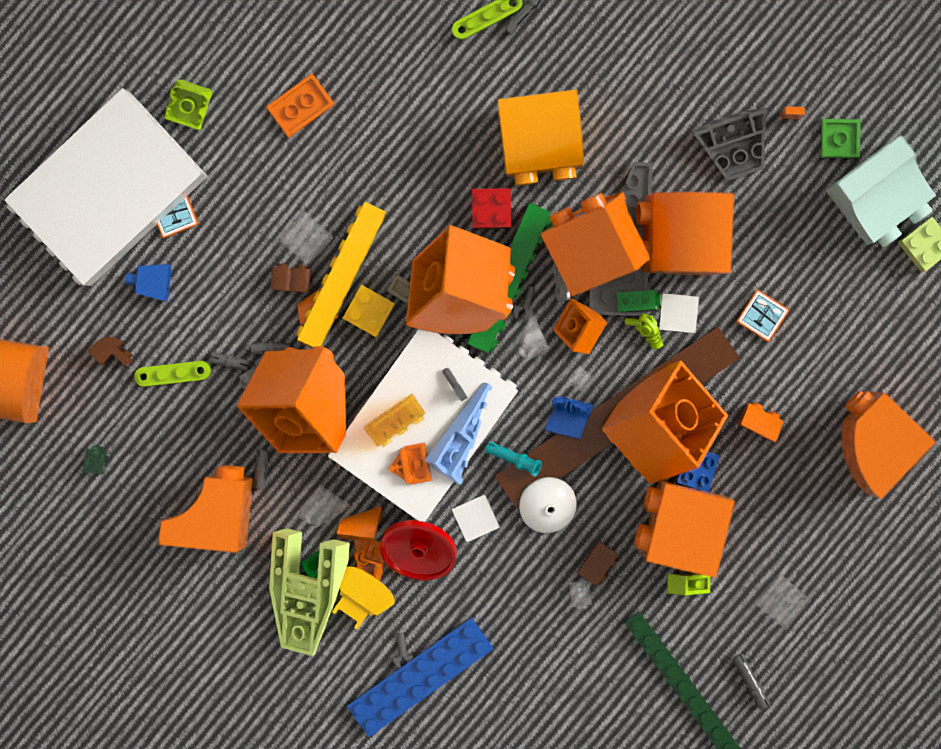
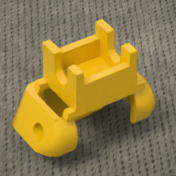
M347 566L339 588L341 591L340 595L343 597L332 612L336 614L338 609H340L357 621L354 628L358 629L368 614L370 616L373 614L378 616L394 605L395 599L391 591L378 579L362 569Z

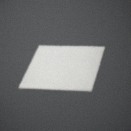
M663 293L659 330L695 333L699 297Z
M485 495L452 509L466 542L500 528Z

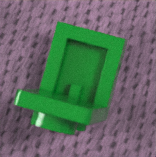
M658 290L618 292L616 294L617 310L619 312L659 310V305H662L661 294H658Z

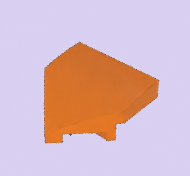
M425 442L404 446L388 468L389 471L412 485L432 481L430 466L424 461L427 458Z

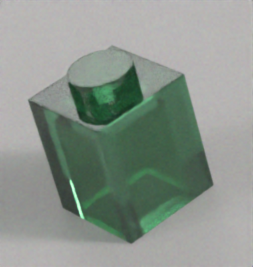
M92 445V448L86 449L83 472L105 474L108 451L103 450V446Z

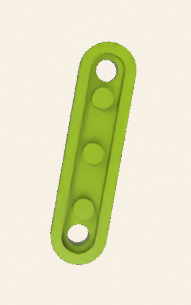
M495 0L457 20L452 27L453 35L459 40L471 37L518 12L522 7V0H514L516 2L514 7L509 5V2L512 0ZM464 27L466 31L459 33L458 29Z
M205 361L142 367L135 372L134 379L140 386L205 380L211 374V366ZM199 367L204 368L203 374L198 373ZM145 373L147 375V379L142 380L141 374Z

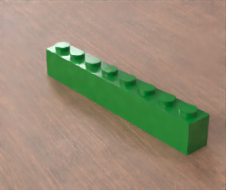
M529 203L510 246V265L515 267L513 280L508 286L507 297L511 299L518 297L521 288L518 287L521 280L525 281L529 270L526 269L529 262L533 263L536 257L535 247L536 245L540 246L543 241L541 233L544 227L548 228L551 223L549 218L551 212L532 203ZM498 320L488 330L472 333L468 344L487 353L490 350L494 351L498 340L495 339L497 333L502 334L506 323L503 320Z

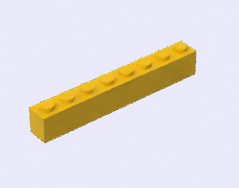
M367 202L364 203L363 207L359 205L355 213L357 219L355 223H350L346 232L349 235L346 240H342L338 248L341 252L338 258H333L330 264L332 270L329 275L326 274L321 283L324 286L321 292L317 291L313 299L316 303L313 309H308L305 315L307 321L297 331L298 342L312 349L315 346L322 347L386 216L385 211Z

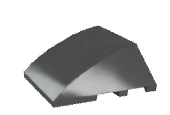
M767 108L741 111L708 122L693 132L727 181L764 169V138Z

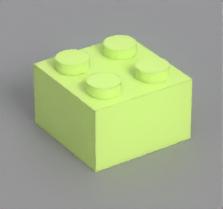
M933 217L927 218L898 241L899 245L921 272L927 271L941 260V227Z

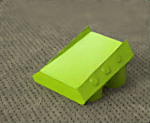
M176 80L175 86L170 92L171 98L166 107L164 118L201 130L213 91L185 80Z

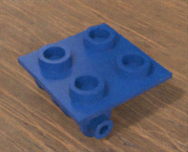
M561 396L554 397L551 402L554 405V409L545 430L580 439L594 405Z
M707 452L699 468L676 476L677 483L709 492L720 455Z

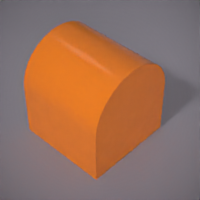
M0 339V419L22 423L37 422L49 347Z

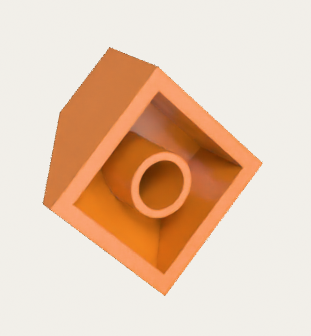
M570 298L553 331L572 351L590 354L607 322L598 312Z
M754 401L752 404L747 403L737 424L770 441L776 442L783 424V420L779 419L781 415L771 410L769 413L763 411V406Z

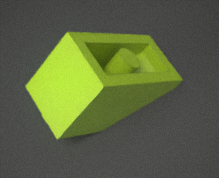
M698 573L668 574V593L678 595L710 593V576Z

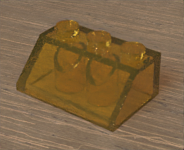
M411 394L363 428L377 447L380 445L385 447L392 442L391 437L396 434L401 436L409 430L407 426L412 423L417 425L425 419L423 415L426 413L414 395Z

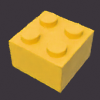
M361 285L343 319L378 337L396 304Z

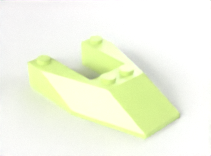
M286 528L273 532L269 584L280 645L284 649L314 656L348 564L349 543L334 539L320 543L317 579L299 574L302 532Z

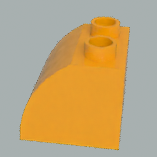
M577 90L498 99V115L506 178L514 177L516 186L538 183L537 174L553 172L554 181L577 178L576 169L582 168L584 165Z

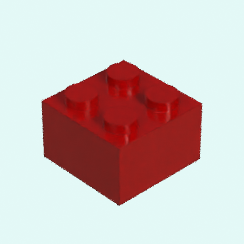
M511 188L472 189L473 229H511Z

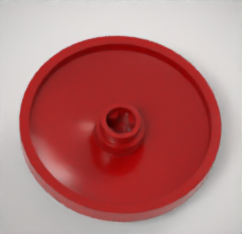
M407 520L395 523L384 532L380 542V554L384 562L393 571L407 578L415 580L438 579L447 575L455 565L457 548L453 539L444 530L428 522Z

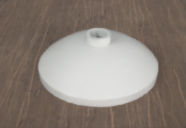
M543 477L533 481L523 491L519 502L520 514L524 522L531 529L541 533L556 532L564 528L572 520L576 511V497L571 487L563 480L555 477ZM549 507H553L551 512L547 511Z

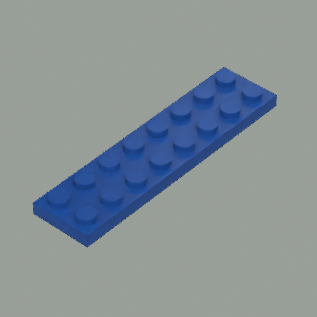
M470 617L415 656L411 661L347 705V708L367 736L370 737L494 648L473 618Z

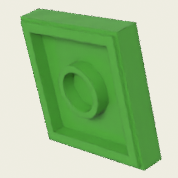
M821 119L820 158L859 159L861 120Z

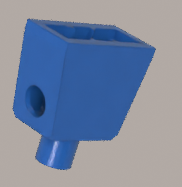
M172 265L138 266L137 274H126V284L136 285L135 293L168 302Z

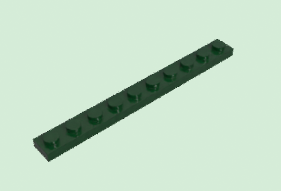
M640 611L624 622L716 748L741 749Z

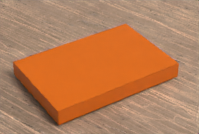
M311 73L266 106V108L287 137L290 138L335 104L313 73Z

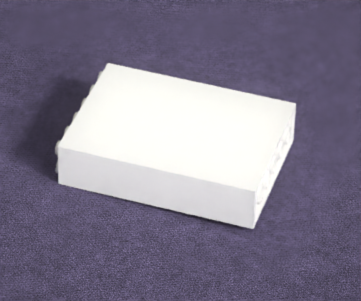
M122 88L21 183L5 201L8 203L6 207L13 214L17 213L21 217L20 222L26 228L30 227L34 231L33 236L40 243L43 241L46 244V250L53 257L56 255L59 258L61 267L66 271L68 269L73 274L72 278L77 284L92 286L208 176L129 91Z
M420 329L346 430V436L338 452L330 453L328 457L415 519L425 522L454 481L435 471L430 466L432 481L413 485L406 483L405 480L388 470L400 453L399 451L404 446L425 442L428 456L482 383L485 382L492 386V390H488L485 399L487 403L486 409H482L479 418L482 421L473 449H469L466 459L468 462L518 390L515 389L517 385L509 379L506 381L500 378L501 374L493 368L490 370L485 368V362L478 357L471 358L468 355L469 351L461 345L458 348L453 345L454 340L444 334L442 337L438 333ZM445 368L450 369L456 381L468 398L464 401H460L442 371Z

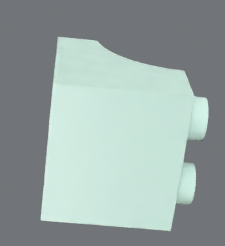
M902 136L884 145L825 190L867 245L878 241L884 248L902 234L896 227L899 223L908 217L915 224L933 211L927 202L936 195L919 170L915 159L916 154Z

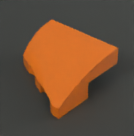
M354 540L356 568L364 570L380 581L385 562L380 554V541Z

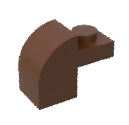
M105 337L98 340L88 351L101 365H105L113 356L119 359L125 366H130L134 362L131 358L132 354L126 348L121 349L125 342L115 337Z

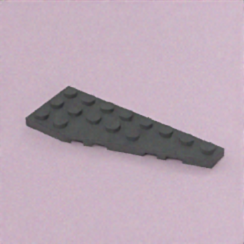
M633 162L623 188V193L626 197L625 202L628 213L643 241V225L636 224L635 213L637 203L644 202V196L652 193L653 163ZM640 266L633 272L591 288L589 308L600 315L640 316L643 313L647 314V310L619 312L617 310L616 294L618 292L648 290V273H642V266Z

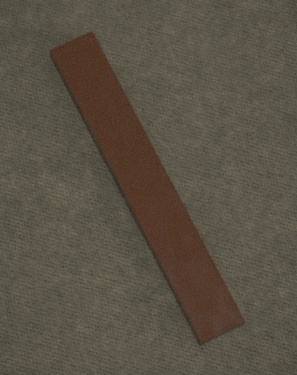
M718 326L594 408L590 413L580 439L555 434L528 452L529 458L535 461H542V467L537 476L534 477L525 470H518L514 464H510L494 476L514 506L518 507L523 491L533 481L543 477L560 479L612 444L607 435L602 431V428L616 405L644 380L661 369L681 360L702 384L740 358Z

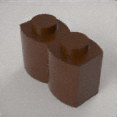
M277 263V267L272 266L270 289L309 293L311 270L307 269L306 265H296V268H288V264Z

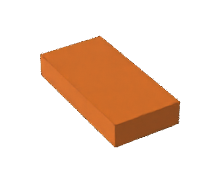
M787 106L781 111L780 119L799 120L805 115V108Z

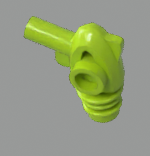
M643 313L639 316V319L625 318V325L636 326V330L646 337V341L650 343L649 345L653 350L663 346L657 321L652 315Z

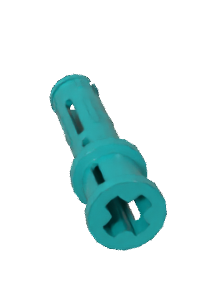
M492 441L486 446V453L510 462L518 470L530 472L534 477L541 470L542 461H535L529 458L527 454L515 453Z

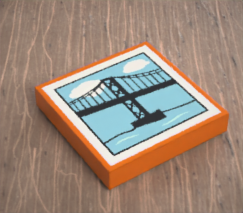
M188 196L157 223L163 239L199 225Z
M756 289L736 322L769 342L789 312V309Z

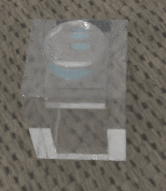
M578 365L566 380L582 392L594 377Z
M588 580L569 582L572 607H576V609L588 608V605L592 604Z

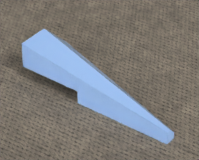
M485 382L482 383L424 460L435 471L460 485L463 481L461 478L463 468L468 465L466 459L469 449H473L482 421L479 419L482 409H486L487 403L485 399L488 390H492V386Z

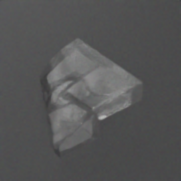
M320 486L299 518L316 528L350 509L352 505Z

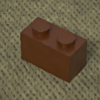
M598 540L577 570V573L595 586L598 583L602 584L608 576L606 574L607 570L610 567L613 569L618 562V553Z

